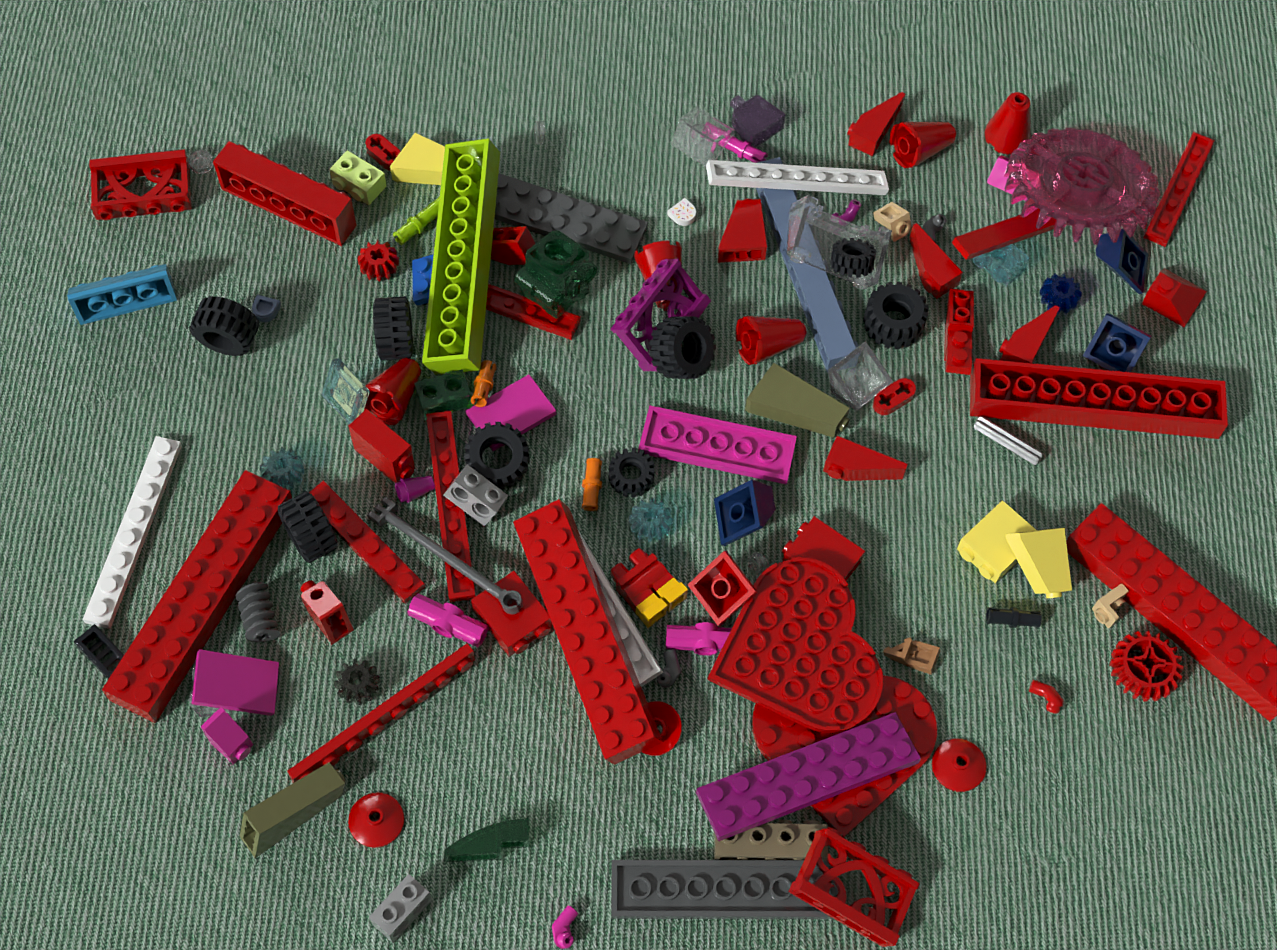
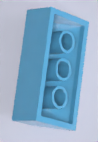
M167 264L155 265L140 271H131L116 277H107L88 284L83 283L69 288L67 294L69 303L80 325L177 301Z

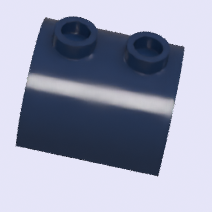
M1107 312L1083 356L1110 371L1132 372L1152 336Z

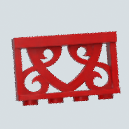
M185 149L89 160L91 170V209L96 220H110L112 218L135 217L147 214L157 215L159 213L182 212L192 209L190 163ZM175 172H181V181L173 179ZM146 176L149 181L157 184L143 196L135 195L124 188L133 183L136 177ZM107 180L109 185L100 189V181ZM169 185L178 186L181 192L175 193L174 189ZM114 191L108 195V201H101L106 193Z
M831 827L817 830L798 876L792 882L788 892L881 947L896 946L900 936L898 935L920 883L912 879L913 875L909 872L890 866V862L884 857L873 856L866 852V847L854 841L849 842L844 839L840 831ZM828 845L838 853L835 859L831 857L830 853L827 854V861L832 866L831 868H828L823 863L821 857L823 848ZM847 857L851 858L852 861L846 862ZM817 865L823 873L813 883H810V877ZM861 870L870 888L872 898H860L849 906L846 904L845 887L837 876L845 872ZM830 881H832L838 889V894L836 897L830 895L829 893L831 887L835 888L834 885L829 883ZM889 882L898 886L900 891L898 900L894 903H888L884 900V897L895 893L889 892L887 889ZM863 904H872L873 908L866 907L869 912L868 915H864L861 912V906ZM885 909H894L887 927H885Z

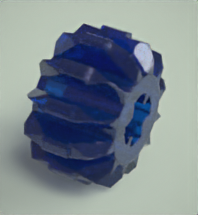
M1054 273L1051 278L1047 277L1044 280L1043 286L1040 289L1041 304H1048L1047 310L1056 305L1060 307L1058 313L1062 310L1067 314L1071 309L1074 310L1078 306V301L1082 297L1080 283H1074V277L1066 278L1065 273L1061 277Z

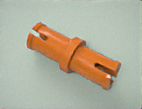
M490 360L482 361L479 375L474 380L475 389L471 397V403L474 404L477 398L476 407L486 406L489 391L494 386L493 376L497 366L495 363L492 364Z
M588 458L586 460L585 479L582 480V487L584 488L582 508L586 511L598 510L599 490L602 489L600 476L603 462L598 458Z

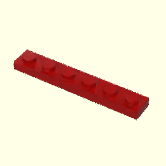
M324 480L309 492L319 503L332 529L405 604L425 588L423 581Z

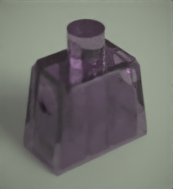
M737 95L731 100L730 106L734 109L731 124L743 142L747 140L751 143V146L756 148L784 129L786 114L761 96L755 95L745 101L740 95Z

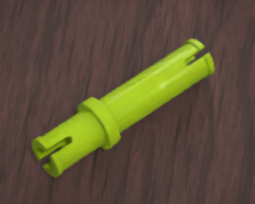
M440 196L416 216L409 217L407 223L393 233V237L398 236L395 238L398 244L404 245L415 234L423 232V228L438 217Z

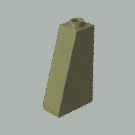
M775 363L772 364L746 400L745 411L751 414L833 438L839 430L843 432L850 421L847 418L850 410L849 407Z
M329 762L243 813L240 838L254 858L260 856L341 797L345 786L343 774L338 769H334Z

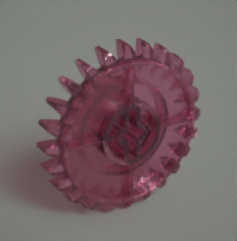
M1066 127L1065 130L1052 128L1048 129L1047 134L1038 132L1033 134L1031 140H1023L1019 144L1018 149L1011 153L1004 173V177H1008L1005 191L1015 188L1010 203L1015 204L1026 199L1021 213L1023 218L1039 208L1040 213L1036 222V228H1041L1053 217L1056 219L1053 236L1058 237L1066 225L1073 226L1072 236L1075 243L1080 240L1085 227L1090 228L1094 245L1099 243L1105 227L1113 243L1117 242L1122 226L1130 238L1133 237L1137 223L1144 230L1149 217L1153 218L1160 193L1157 188V176L1150 173L1151 165L1140 159L1141 154L1138 151L1131 150L1126 146L1125 142L1117 141L1108 134H1100L1090 129L1079 130L1073 127Z

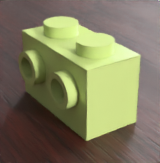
M348 150L329 169L332 184L337 189L345 190L355 200L363 201L368 205L387 187L384 172Z

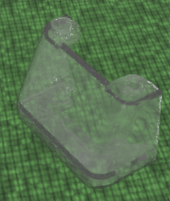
M810 195L791 204L788 215L786 252L791 261L806 263L854 283L853 286L859 289H867L878 284L892 230L881 226L878 231H873L866 224L859 227L823 212L824 206H817L819 199ZM843 238L847 240L854 238L855 241H858L859 238L862 239L863 243L868 241L870 242L869 245L873 244L874 249H876V256L872 273H868L867 276L861 274V277L857 278L856 275H852V277H848V274L840 275V271L836 273L830 264L833 244H836L838 240L842 242Z

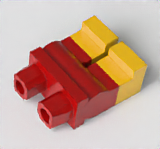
M638 548L629 556L630 562L635 567L628 571L622 563H618L611 569L610 575L616 583V591L620 596L622 595L627 604L645 626L649 628L665 616L666 611L669 613L687 598L688 589L668 572L666 567L658 561V558L653 553L648 555L641 548Z

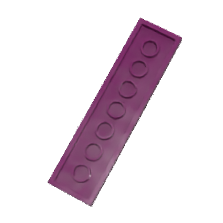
M896 712L696 788V794L718 841H721L918 764L921 758Z

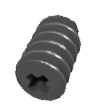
M264 582L246 585L235 596L237 602H239L240 617L244 621L245 637L250 642H267L276 639L280 635V631L274 629L278 625L277 621L271 620L275 617V612L270 610L273 604L271 601H267L271 596L269 592L265 591L268 585Z

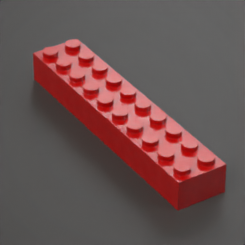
M976 358L970 374V416L1219 439L1228 426L1226 382Z
M247 470L243 472L102 688L109 701L153 723L157 722L195 662L199 649L202 650L235 599L236 593L242 588L280 528L282 521L278 514V505L292 499L290 490Z
M558 499L513 521L604 759L615 765L662 743L663 740L569 507Z
M1100 503L1068 536L1066 540L1068 554L1111 590L1122 583L1129 591L1123 598L1124 601L1271 722L1277 716V646L1103 503Z

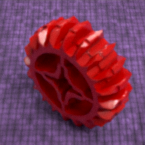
M1149 630L1145 631L1143 636L1137 631L1132 636L1130 634L1126 635L1123 641L1121 640L1116 644V649L1111 652L1113 659L1109 662V666L1114 668L1111 671V676L1119 677L1116 681V686L1122 684L1125 686L1123 694L1131 691L1133 692V699H1137L1141 695L1143 702L1148 701L1150 697L1155 702L1161 697L1167 698L1170 692H1174L1177 689V683H1180L1183 677L1181 673L1184 670V666L1179 664L1182 661V656L1174 655L1177 647L1170 648L1168 646L1169 639L1163 642L1160 640V633L1151 637ZM1141 650L1139 656L1127 658L1129 652ZM1165 674L1163 681L1152 683L1154 676Z

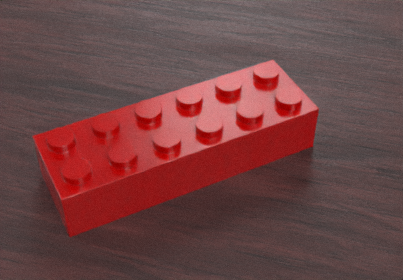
M228 141L213 161L222 190L333 243L342 246L357 226L352 199L346 193L337 192L329 188L325 183L311 180L305 174L294 172L284 164H277L269 160L265 155L256 154L241 144L237 145Z

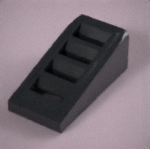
M95 624L73 641L76 648L107 679L110 678L115 670L113 668L109 672L107 667L117 658L121 661L124 656ZM97 637L99 641L88 649L86 645ZM104 644L106 648L97 656H94L93 652ZM111 651L114 655L102 664L99 660Z

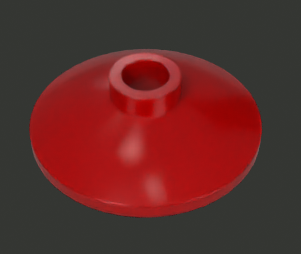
M653 701L649 702L648 705L656 725H661L663 728L660 734L663 742L642 753L650 756H660L670 752L679 742L682 734V721L678 712L672 706L665 702Z
M950 739L943 742L935 750L932 757V770L939 783L947 789L956 792H966L976 788L984 779L986 760L981 750L972 742L964 739ZM956 759H963L965 761V765H958Z
M367 794L361 797L351 808L348 818L349 829L355 840L364 846L371 848L386 846L392 843L403 829L404 813L402 807L395 798L388 794ZM378 813L380 818L378 821H371V815Z

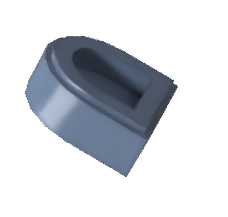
M257 295L252 305V311L260 322H269L278 314L281 302L280 300Z

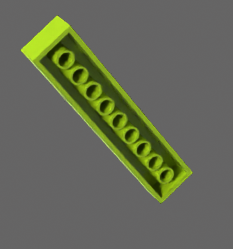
M489 138L445 144L422 363L435 375L479 371L481 366L500 164V152Z

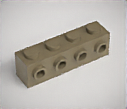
M777 820L776 823H765L721 841H718L714 833V860H805L815 832L827 828V824H820L816 820L804 821L803 824H792L791 820ZM825 846L821 852L822 860L827 861L828 846Z

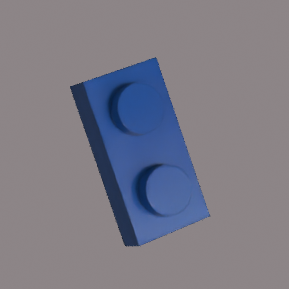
M434 254L412 260L413 302L417 306L429 303Z

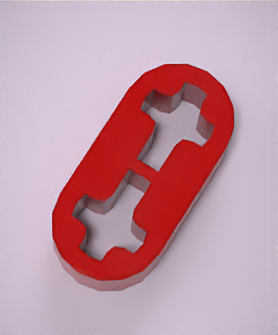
M380 134L368 136L365 141L367 153L383 168L391 171L390 166L394 161L392 159H395L401 151Z
M898 379L875 395L873 409L880 415L893 413L913 399L916 385L910 379ZM900 387H901L903 390L908 389V390H909V391H908V394H907L905 391L902 392V393H900V394H898L899 391H900ZM889 399H891L888 406L886 404H880L881 400L886 402Z

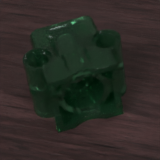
M555 230L526 251L525 266L516 274L514 283L521 288L520 294L536 302L548 314L558 319L573 303L589 294V285L595 277L598 267L589 261L590 253L587 249L564 233Z

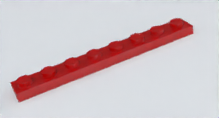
M451 411L426 414L442 546L472 567L465 512L443 496L459 474ZM445 562L449 601L471 600L476 597L474 582Z
M468 643L290 768L287 773L293 783L329 762L334 766L343 754L358 749L364 739L370 735L375 736L385 728V724L392 719L397 720L404 716L409 707L415 703L420 704L429 697L430 692L437 687L443 688L451 681V677L458 672L463 673L467 671L475 661L473 649Z

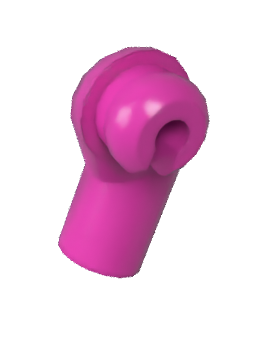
M569 905L566 906L552 924L554 942L560 949L570 948L574 941L570 931V924L578 916V913Z

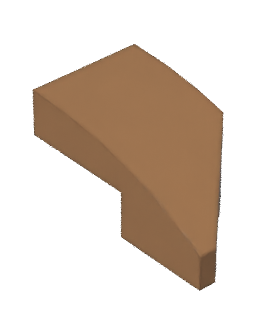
M911 637L895 647L885 648L883 653L884 656L898 663L932 675L940 654V647L916 640L912 641Z

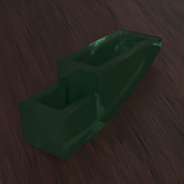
M529 818L492 824L468 834L444 850L446 862L503 860L502 849L530 847Z

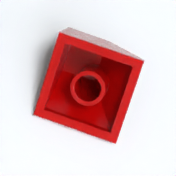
M1164 268L1150 286L1141 304L1185 327L1207 291Z
M723 551L688 584L689 588L718 626L723 624L757 593V590L727 551Z

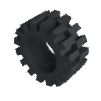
M843 238L842 242L838 240L832 247L831 268H834L836 273L840 271V275L843 276L845 274H848V277L856 275V278L861 277V274L867 276L868 273L871 274L874 270L876 249H874L873 244L869 245L870 242L865 241L863 243L862 239L859 238L858 241H855L854 238H850V240Z
M625 448L623 449V454L618 451L615 454V458L612 457L609 464V481L612 488L616 487L615 492L619 494L623 491V496L625 497L628 496V493H632L633 498L636 497L637 492L641 496L644 495V490L649 491L654 482L655 472L651 456L649 454L644 456V451L641 449L639 453H636V448H632L631 452H628V449ZM627 466H636L641 470V476L633 480L627 479L622 475V470Z

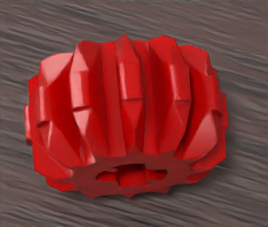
M379 240L374 245L368 242L367 248H361L360 256H358V265H360L361 273L363 275L367 274L369 280L374 277L379 282L381 277L389 280L390 273L396 274L397 266H399V257L395 247H390L388 241L382 245Z

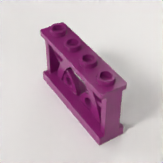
M664 259L659 262L654 273L644 281L641 290L630 299L628 307L617 316L614 325L611 327V331L617 334L638 360V365L643 371H657V366H653L651 362L653 356L649 354L651 350L649 341L653 339L651 334L653 330H657L656 326L652 327L653 303L661 300L670 301L668 318L684 316L699 318L711 302L707 294H703L680 265L679 259ZM671 276H673L677 281V287L675 292H673L675 287L673 280H670L669 286L666 285V282L670 279ZM682 290L686 292L689 296L688 298L681 295ZM674 309H678L676 314H674ZM636 322L638 326L633 330L642 331L643 334L638 338H635L630 331ZM641 342H645L648 351H646L643 348V346L640 344Z

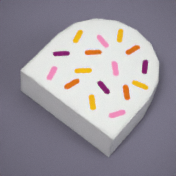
M684 198L670 208L667 215L678 225L687 226L695 221L696 209Z

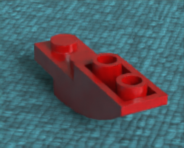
M951 288L949 290L944 344L945 372L964 375L971 374L974 291Z

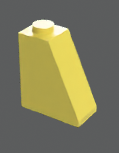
M414 133L390 166L392 180L404 183L441 185L445 147Z
M1065 528L1005 534L1006 540L1035 594L1046 593V598L1062 597V592L1072 590Z

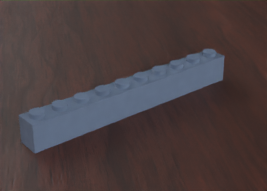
M780 157L757 162L783 164ZM756 188L826 371L830 372L854 366L857 355L860 353L857 341H853L851 337L850 323L848 320L845 321L843 317L842 303L840 300L837 301L835 297L834 283L828 279L826 263L820 259L819 245L817 241L812 239L811 225L804 219V208L802 203L797 201L796 190Z

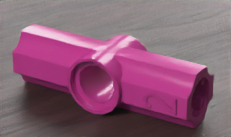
M419 593L413 597L407 611L409 616L430 625L438 634L447 638L454 636L478 648L483 644L489 630L488 625L465 615L457 606L450 603H444L443 605Z
M709 622L697 623L695 626L667 625L666 649L691 650L698 655L704 656L714 655L721 651L732 628H721Z

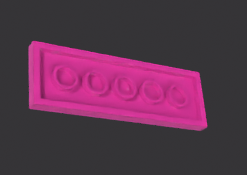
M649 405L638 453L641 449L644 451V455L649 454L658 458L787 485L797 436Z

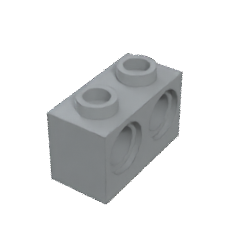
M469 465L463 468L443 495L483 526L491 520L508 497L505 492Z
M408 874L369 916L372 925L394 943L432 901L430 892Z

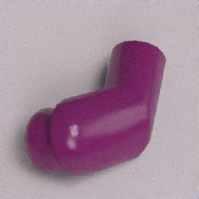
M852 199L845 213L841 216L838 213L832 214L829 223L834 225L836 229L843 228L854 221L862 204Z

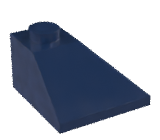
M1125 229L1099 235L1095 250L1098 259L1138 294H1142L1144 292L1149 254Z
M752 479L714 498L721 545L726 546L765 526L776 510L771 486Z

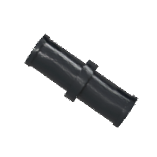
M987 607L985 620L986 624L1009 625L1010 628H1016L1017 626L1039 628L1042 615L1040 611L1018 610L1017 607H1010V609Z

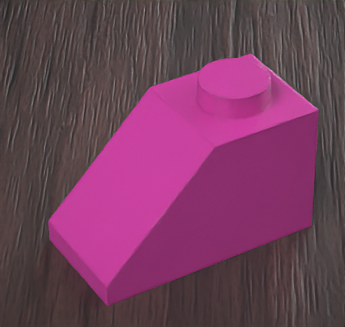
M222 707L201 726L211 745L233 765L238 760L241 761L246 758L250 753L253 743L249 736Z

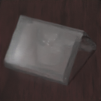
M697 106L679 119L672 146L706 167L708 160H716L734 134L735 129Z
M866 341L828 370L831 394L855 411L859 410L893 383V380Z

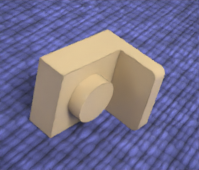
M890 202L873 212L875 221L889 229L892 241L895 242L911 233L910 214L897 204Z
M1122 583L1101 597L1092 608L1096 619L1100 623L1105 624L1107 628H1111L1119 619L1115 611L1125 603L1123 598L1129 592Z

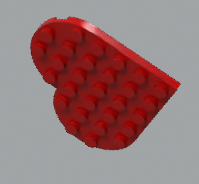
M794 557L791 560L774 563L763 571L753 586L757 593L744 603L707 680L808 729L823 733H837L852 729L865 721L875 709L882 693L883 672L873 648L862 637L851 631L855 620V601L848 588V583L834 568L816 559Z
M883 675L882 693L875 709L865 721L856 727L896 712L921 758L920 762L811 805L831 828L843 834V838L920 770L934 749L937 738V722L933 709L919 690L901 679ZM755 704L752 718L753 736L760 752L768 761L842 733L817 732L758 704Z

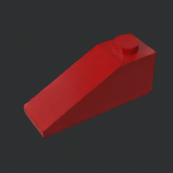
M898 93L863 113L856 123L852 122L847 132V135L850 136L848 146L873 156L901 111L905 93Z
M915 223L909 239L921 283L928 293H931L938 299L949 292L950 288L953 289L959 285L963 272L918 223Z
M527 226L493 228L492 260L507 265H525L530 263L537 250V246Z
M1055 305L1014 331L1010 340L1005 339L1000 347L999 352L1002 353L1000 360L1033 363L1060 307Z
M836 436L825 461L823 472L834 479H843L845 481L903 479L908 464Z

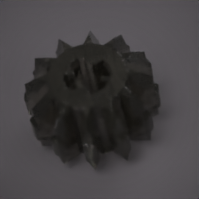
M354 658L352 666L343 663L344 671H336L335 675L338 680L334 681V686L336 689H339L337 692L339 698L346 697V702L349 705L356 699L357 704L361 706L363 698L371 701V693L379 692V687L376 684L380 683L381 679L379 675H376L377 669L375 666L369 667V663L366 660L359 665L357 659ZM357 679L359 680V682H361L358 685H356V682H354L353 684V681Z

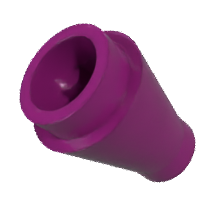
M431 475L400 479V482L395 483V490L401 503L405 501L410 503L427 492L435 490V484Z

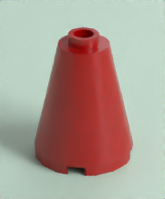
M1020 92L1010 94L987 123L984 133L985 140L988 145L990 143L994 146L995 151L1006 155L1017 154L1021 149L1028 146L1031 139L1030 100L1025 94Z
M900 122L893 126L890 133V146L894 145L896 151L892 154L897 163L903 168L916 167L952 145L955 141L956 130L949 122Z
M669 240L653 242L642 246L643 251L639 254L638 250L635 251L634 258L644 280L651 277L656 270L657 264L664 259H679L682 266V247L679 242L675 241L676 245H670ZM671 276L670 279L666 282V285L669 286L670 280H673L675 285L673 292H675L677 287V281L673 276ZM661 300L655 302L658 308L668 311L670 301Z
M745 316L737 321L735 337L736 342L741 341L742 349H738L743 361L748 365L758 364L802 343L807 331L805 325L799 319Z
M402 358L364 385L363 388H365L367 395L359 393L358 396L363 410L371 411L386 425H396L403 418L421 375V369L417 361Z

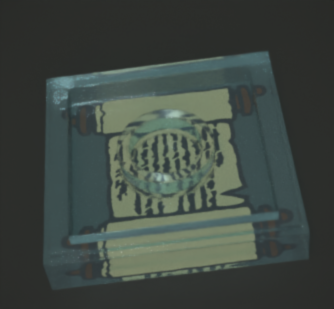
M337 358L331 362L321 395L349 425L364 411L370 391L341 359Z

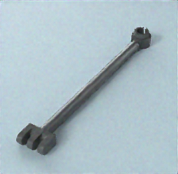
M387 497L381 500L386 508L380 504L374 507L379 516L372 511L367 514L368 518L380 527L388 521L499 599L506 613L517 614L523 607L520 593L514 590H503L395 514L398 510L397 505ZM511 603H517V606L509 607Z

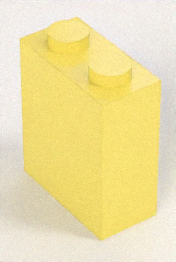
M1002 500L961 539L957 550L964 560L973 563L979 569L983 577L992 580L996 584L1018 563L1006 540L1005 534L1036 531V529Z

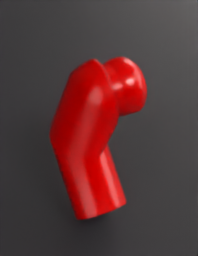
M1032 680L1028 692L1044 697L1048 701L1046 705L1047 711L1054 714L1059 713L1064 701L1053 686Z

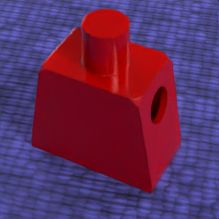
M309 580L301 586V598L309 615L331 645L354 631L343 604L324 581L315 584L314 581Z

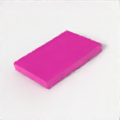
M528 374L488 397L486 406L476 407L474 405L467 409L466 415L476 429L479 426L481 429L484 428L485 424L489 422L490 425H495V422H501L502 425H506V423L512 425L514 430L517 428L522 435L555 416L556 410ZM497 443L489 447L492 451H495L504 446V444Z
M199 649L196 657L192 704L272 716L275 713L279 662Z

